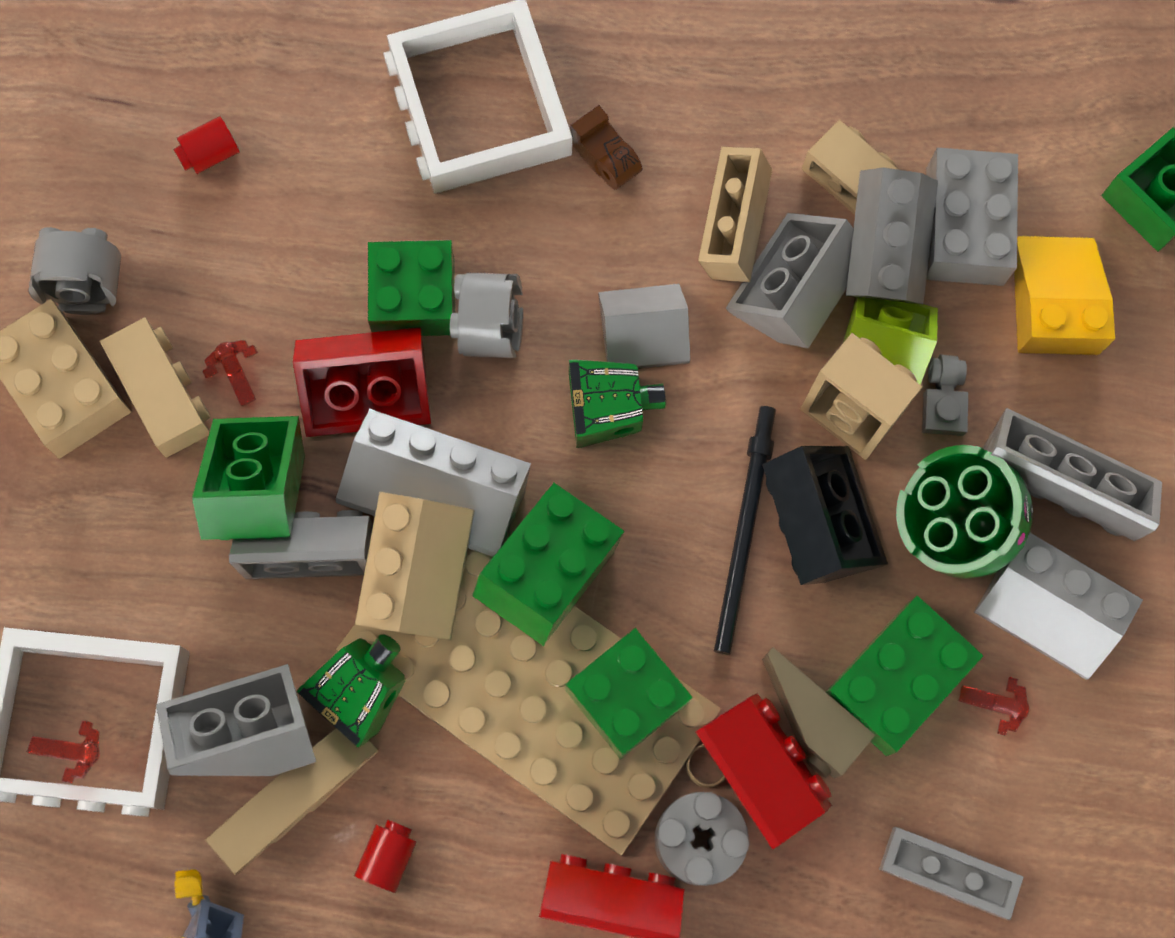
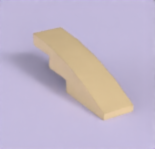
M336 728L312 747L316 759L315 763L278 775L205 841L235 875H238L272 843L278 842L309 812L315 811L379 751L370 741H367L358 748Z

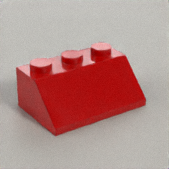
M421 327L295 340L293 368L306 437L358 432L369 409L416 425L431 424Z
M756 693L695 732L773 850L826 813L832 806L828 800L831 797V792L821 776L817 773L812 776L802 761L806 758V755L799 742L792 735L787 737L777 723L781 718L772 702L768 698L762 700L759 694Z
M561 854L559 863L550 861L539 914L540 918L635 938H680L685 889L674 887L675 877L649 872L648 881L630 878L631 868L605 863L604 871L601 872L587 869V859Z

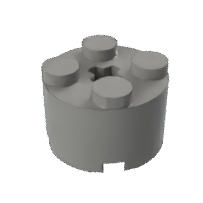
M52 227L43 228L39 231V238L34 246L29 294L40 304L52 299L55 303L59 304L60 310L65 313L91 315L105 312L106 304L110 303L112 307L116 304L121 253L115 245L107 241V233L100 229L86 228L82 232L62 231Z
M499 273L457 274L454 292L455 298L459 299L458 313L451 314L450 335L451 338H458L459 354L470 357L515 358V351H519L523 329V308H519L518 300L515 299V295H523L519 275Z
M696 792L679 798L665 809L656 826L655 851L660 863L671 876L691 885H713L728 879L739 869L749 848L747 826L739 810L727 799L711 792ZM694 827L700 832L708 830L711 837L707 840L709 845L707 851L703 847L695 849L692 847L690 842L695 838L692 832Z

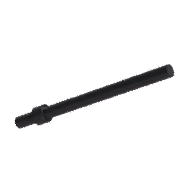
M760 406L755 435L749 438L747 449L750 461L714 646V652L725 655L731 654L765 473L762 464L770 460L773 453L774 441L771 440L776 409L769 406Z

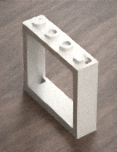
M526 0L504 3L387 35L390 51L384 52L383 55L390 76L397 74L400 86L394 87L400 111L408 109L411 121L405 122L411 146L419 144L422 153L421 157L416 158L419 172L423 180L430 179L434 194L572 155V135ZM513 29L548 133L440 163L407 58Z
M4 627L0 645V774L23 652L163 666L157 704L183 696L190 652L179 645ZM157 708L142 792L0 778V801L15 803L17 794L33 796L32 805L60 808L61 799L78 801L77 810L104 812L106 804L123 805L121 814L145 817L149 816L150 808L164 810L170 773L167 767Z

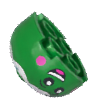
M954 445L931 453L917 464L919 468L910 478L905 490H900L898 496L896 519L898 531L905 547L926 566L952 577H982L1005 567L1022 550L1032 527V499L1022 476L1005 460L991 455L992 452L981 447Z

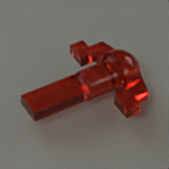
M245 340L222 342L204 360L207 368L202 370L205 378H210L218 374L215 365L222 363L240 405L245 406L255 401L256 398L236 355L243 352L244 357L249 358L258 352L255 345L248 347Z
M1009 677L1006 691L1014 693L1013 698L965 685L961 686L959 702L1010 716L1009 721L1000 719L997 734L1006 736L1008 730L1016 732L1021 722L1028 716L1030 710L1027 702L1026 687L1017 685L1018 679Z
M82 721L78 732L80 736H85V740L82 743L32 736L27 752L33 755L77 761L75 769H65L61 780L63 783L73 784L74 778L84 779L92 765L98 761L100 757V732L97 729H92L93 724L91 722Z

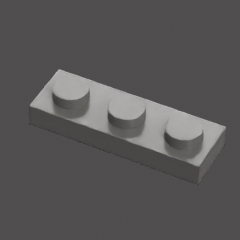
M898 827L892 828L879 867L880 871L1005 920H1011L1023 881V876Z

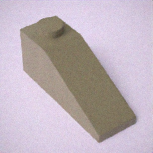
M772 648L762 661L794 735L805 754L809 756L805 762L824 778L829 774L834 779L842 776L874 738L875 734L775 648Z

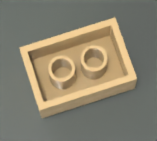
M52 299L0 331V380L44 446L59 459L131 413L66 315Z
M851 333L819 372L800 410L866 460L895 425L923 386L916 382L915 375L909 369L899 364L894 365L883 357L878 346L866 338H858Z

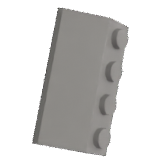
M1008 408L1003 412L983 446L984 450L992 452L991 455L1002 458L1018 471L1025 481L1031 496L1040 499L1046 498L1062 506L1066 512L1073 516L1085 517L1100 524L1103 529L1112 535L1125 536L1136 541L1154 532L1160 524L1161 481Z
M369 409L353 440L336 496V503L375 516L379 492H385L473 509L474 516L468 548L493 557L504 544L526 491L531 463Z

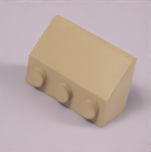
M379 492L355 625L450 640L474 510L420 498Z

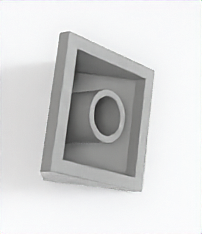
M680 284L598 292L607 362L635 364L638 369L690 363L688 306Z

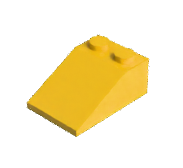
M1017 236V269L1014 271L1018 353L1100 355L1115 340L1113 298L1095 238Z

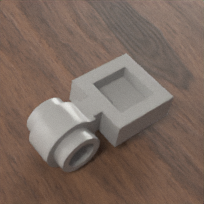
M939 355L938 358L930 359L928 381L929 383H936L938 390L926 389L923 393L922 433L964 436L968 431V392L954 391L956 385H964L967 373L966 361L959 360L958 356Z

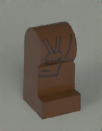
M598 105L571 124L572 146L599 177L601 176L612 189L617 190L642 172V164L631 146L624 142L608 122L609 116Z

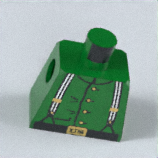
M569 360V382L576 448L636 434L642 431L644 410L666 408L664 385L640 386L638 368L635 364Z
M380 634L372 645L365 639L359 638L339 650L304 682L296 692L359 748L379 733L405 683L404 674L392 664V661L401 651V647L396 640L385 634Z

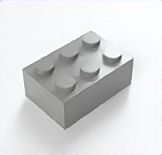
M937 147L926 168V175L938 180L926 280L1004 286L1017 269L1018 154Z

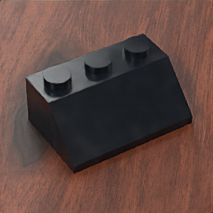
M800 446L762 464L767 478V489L773 497L779 516V527L785 535L792 557V568L798 576L800 585L826 583L888 565L849 446Z

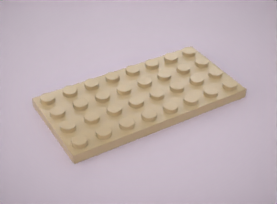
M469 548L467 549L450 640L361 625H354L337 647V652L359 638L365 639L372 645L380 634L392 637L401 647V651L392 661V664L405 676V683L398 696L620 856L623 855L701 740L695 731L714 720L721 710L720 707L678 679L691 694L692 700L625 757L620 759L567 694L565 684L621 638L574 606L546 644L542 646L472 596L480 572L493 557Z

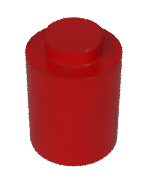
M221 116L177 137L176 139L180 146L173 149L184 170L193 168L196 174L240 153L234 138Z
M388 819L384 828L375 824L354 877L396 893L417 841L409 838L412 829Z

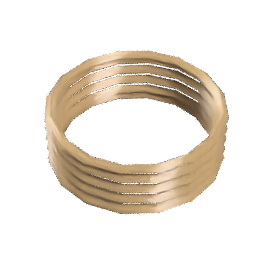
M704 744L695 747L688 757L686 771L696 785L705 788L715 787L725 780V776L714 784H705L694 778L690 771L691 756L696 750L705 747Z

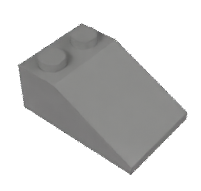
M288 664L156 704L170 776H274L316 762Z

